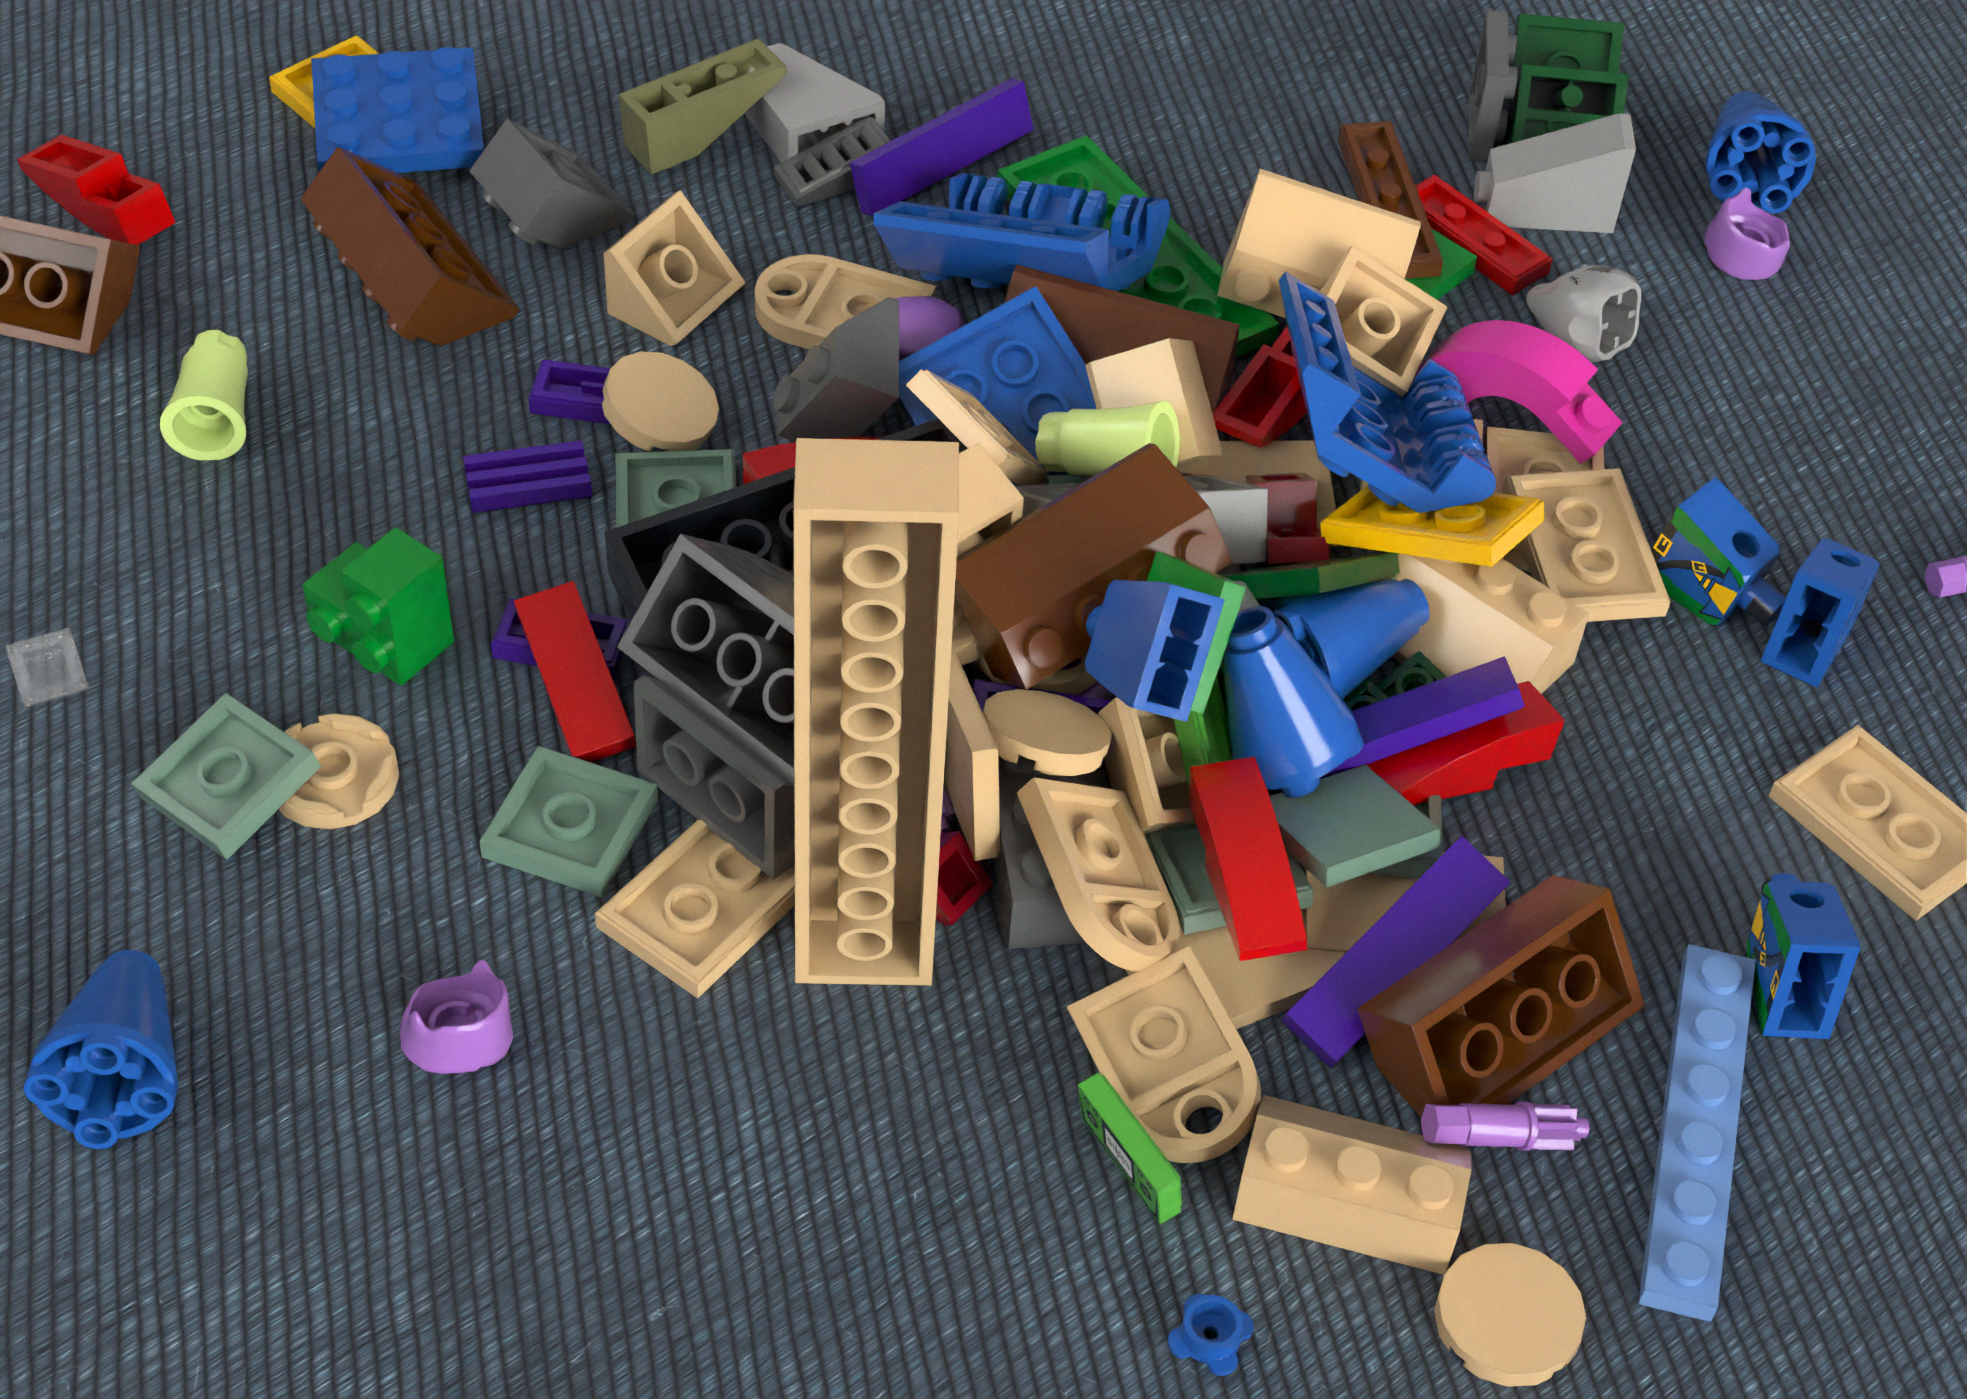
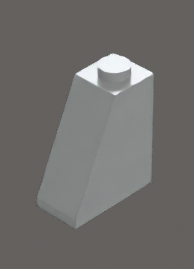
M782 43L768 46L786 65L787 75L745 112V115L781 163L866 118L873 117L884 131L885 101L879 94Z
M1619 113L1490 149L1486 171H1477L1474 202L1481 203L1485 211L1508 227L1613 233L1636 151L1631 115Z

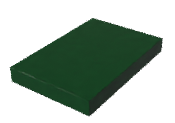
M1380 553L1329 558V560L1281 563L1222 574L1220 576L1245 586L1246 590L1242 600L1323 593L1396 577V574L1400 573L1398 553Z

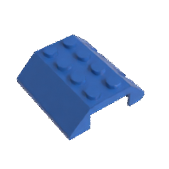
M961 173L950 178L949 208L899 201L875 212L874 226L898 267L920 271L922 279L944 281L957 276L971 278V285L975 287L998 288L1003 286L1004 283L1010 284L1016 265H1021L1118 292L1119 290L1129 288L1131 283L1151 272L1168 226L1170 205L1167 199L1142 196L1139 199L1137 195L1123 194V196H1120V201H1118V206H1116L1111 220V235H1109V229H1102L1104 218L1108 211V198L1105 191L1091 190L1088 192L1083 188L1045 183L1036 185L1035 182L1021 181V183H1018V188H1016V193H1014L1010 203L1009 216L1001 215L1004 209L1003 206L1006 204L1005 200L1008 192L1004 178L990 177V179H987L986 176Z
M1285 271L1279 279L1280 291L1299 384L1301 385L1305 408L1307 409L1311 432L1317 450V457L1320 462L1337 475L1347 477L1349 473H1352L1367 482L1371 492L1383 502L1391 506H1398L1401 502L1418 513L1480 502L1490 497L1496 488V479L1487 455L1483 454L1485 449L1469 406L1465 404L1467 400L1458 376L1429 358L1413 379L1407 393L1402 397L1352 365L1334 300Z

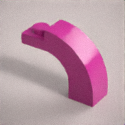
M1492 320L1463 327L1441 342L1420 364L1414 376L1415 378L1430 358L1458 376L1467 400L1465 404L1478 397L1499 396L1523 405L1549 428L1580 464L1594 456L1623 423L1587 383L1598 369L1584 355L1565 341L1544 330L1523 323Z

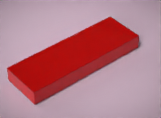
M1435 174L1415 185L1430 227L1476 255L1475 269L1512 296L1550 273L1553 258Z
M574 581L514 600L518 618L570 755L591 763L636 747L635 735Z

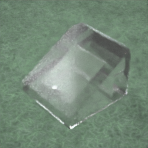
M70 628L5 646L25 708L89 689Z

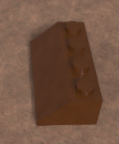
M337 147L300 198L315 218L312 222L315 229L333 241L339 249L337 253L338 259L346 267L359 275L364 282L361 287L363 292L385 309L389 315L387 319L388 325L405 339L416 341L419 337L443 346L513 319L519 312V307L418 182L341 147Z
M0 216V334L94 355L130 303L140 246Z
M1016 265L1005 303L1036 286L1085 364L1168 338L1188 340L1194 342L1212 413H1214L1217 406L1229 392L1240 324Z
M1148 443L957 557L955 595L993 677L1027 690L1087 653L1092 640L1086 629L1087 619L1094 608L1103 604L1108 586L1113 580L1147 581L1157 551L1179 557L1213 573H1217L1233 563L1210 507L1156 444Z
M1552 875L1358 1007L1357 1010L1377 1068L1422 1118L1426 1104L1459 1105L1460 1103L1509 1105L1642 1009L1645 1003L1610 889Z

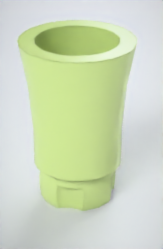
M207 330L196 336L194 345L190 347L182 360L179 378L173 395L160 419V430L168 445L188 458L195 460H222L234 455L245 442L244 399L248 368L246 364V349L239 338L226 335L221 330Z
M1167 401L1131 407L1071 409L1068 412H1050L1043 415L1040 419L1038 434L1035 440L1038 461L1045 466L1046 470L1067 472L1073 476H1094L1148 443L1156 444L1170 462L1177 467L1180 450L1177 416L1173 407Z

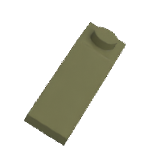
M755 39L618 94L625 148L651 175L698 156L787 75L786 65L761 40Z

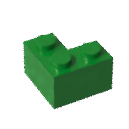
M397 527L388 532L370 548H366L356 541L302 584L308 612L306 620L311 630L321 640L327 643L335 642L352 653L368 671L372 673L380 672L400 686L405 684L454 643L443 557Z

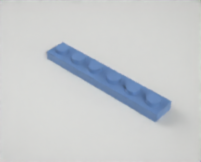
M1688 944L1682 959L1638 1304L1711 1322L1718 1309L1755 959Z

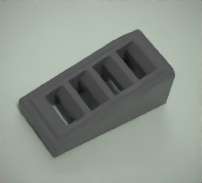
M873 117L866 118L774 167V177L797 207L856 189L849 163L891 140ZM810 175L813 180L806 183L803 176Z

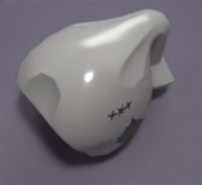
M1583 264L1581 268L1564 274L1551 283H1542L1532 287L1527 293L1526 302L1528 308L1536 316L1544 330L1571 345L1591 363L1611 359L1616 353L1628 348L1636 336L1639 327L1641 289L1635 277L1618 268L1606 265L1589 266Z

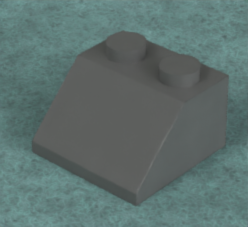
M509 119L505 120L470 169V173L484 187V191L481 193L482 197L494 208L507 214L511 219L508 224L509 228L518 237L532 245H535L540 240L558 249H563L626 224L634 215V212L580 153Z
M888 297L836 326L818 346L814 345L810 348L804 361L790 376H784L780 380L773 398L774 409L778 410L777 436L795 442L797 438L859 437L899 398V300Z

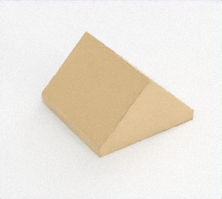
M681 190L670 196L604 252L608 314L669 346L679 343L746 283Z
M1352 245L1320 292L1334 300L1352 365L1402 397L1407 393L1446 312L1447 306Z
M1168 338L1085 365L1096 409L1131 407L1159 401H1167L1171 404L1177 416L1180 433L1177 467L1223 456L1193 341Z
M1114 698L1097 713L1105 720L1112 731L1106 758H1104L1111 788L1126 792L1144 835L1196 823L1190 809V792L1174 719L1131 708L1119 698Z

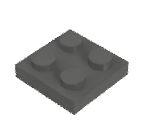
M1487 10L1468 94L1469 160L1488 162L1490 149H1493L1494 141H1503L1505 137L1508 111L1502 108L1505 99H1513L1515 94L1517 67H1512L1515 58L1517 35L1508 34V12Z

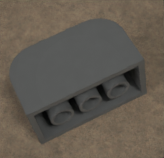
M680 534L617 647L794 785V575L745 550Z

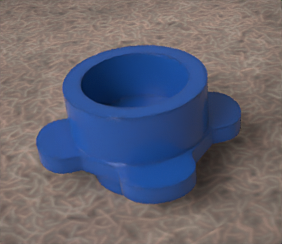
M1194 1294L1188 1297L1184 1303V1317L1180 1328L1173 1329L1168 1336L1167 1344L1170 1352L1180 1359L1191 1357L1207 1364L1210 1372L1215 1375L1225 1376L1231 1374L1238 1365L1236 1352L1241 1342L1252 1336L1254 1324L1251 1317L1246 1312L1239 1310L1233 1302L1218 1295ZM1212 1330L1218 1336L1215 1339H1208L1205 1337L1204 1332Z

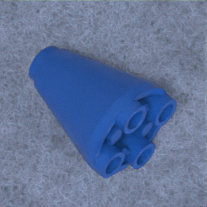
M1751 91L1736 93L1722 107L1709 144L1705 167L1711 191L1724 202L1728 197L1732 198L1747 187L1751 190V202L1756 207L1768 213L1776 214L1783 212L1789 208L1793 199L1802 192L1812 177L1816 162L1815 147L1811 135L1802 123L1769 99Z
M1388 579L1323 593L1273 597L1261 606L1269 608L1274 617L1283 621L1342 699L1419 632L1420 626L1428 622L1430 615L1429 605L1423 591L1410 579H1403L1401 581Z
M1252 607L1239 611L1222 657L1232 759L1255 757L1267 789H1281L1282 793L1290 798L1307 795L1318 787L1320 777L1342 764L1345 759L1357 755L1363 749L1364 742L1350 708L1283 621L1274 617L1272 611L1266 607Z
M122 950L110 955L94 971L36 1047L23 1087L24 1093L30 1101L37 1105L46 1118L69 1132H73L76 1140L85 1147L106 1149L113 1146L118 1138H129L150 1131L173 1110L179 1084L164 979L158 963L151 956L136 950Z

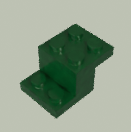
M1531 14L1517 15L1515 27L1517 43L1512 67H1517V82L1513 99H1507L1506 101L1507 121H1512L1510 144L1615 114H1624L1629 74L1618 73L1625 23Z

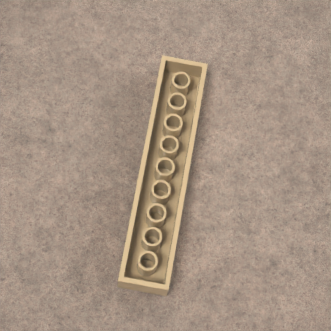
M796 439L794 486L795 983L932 986L959 527V442Z

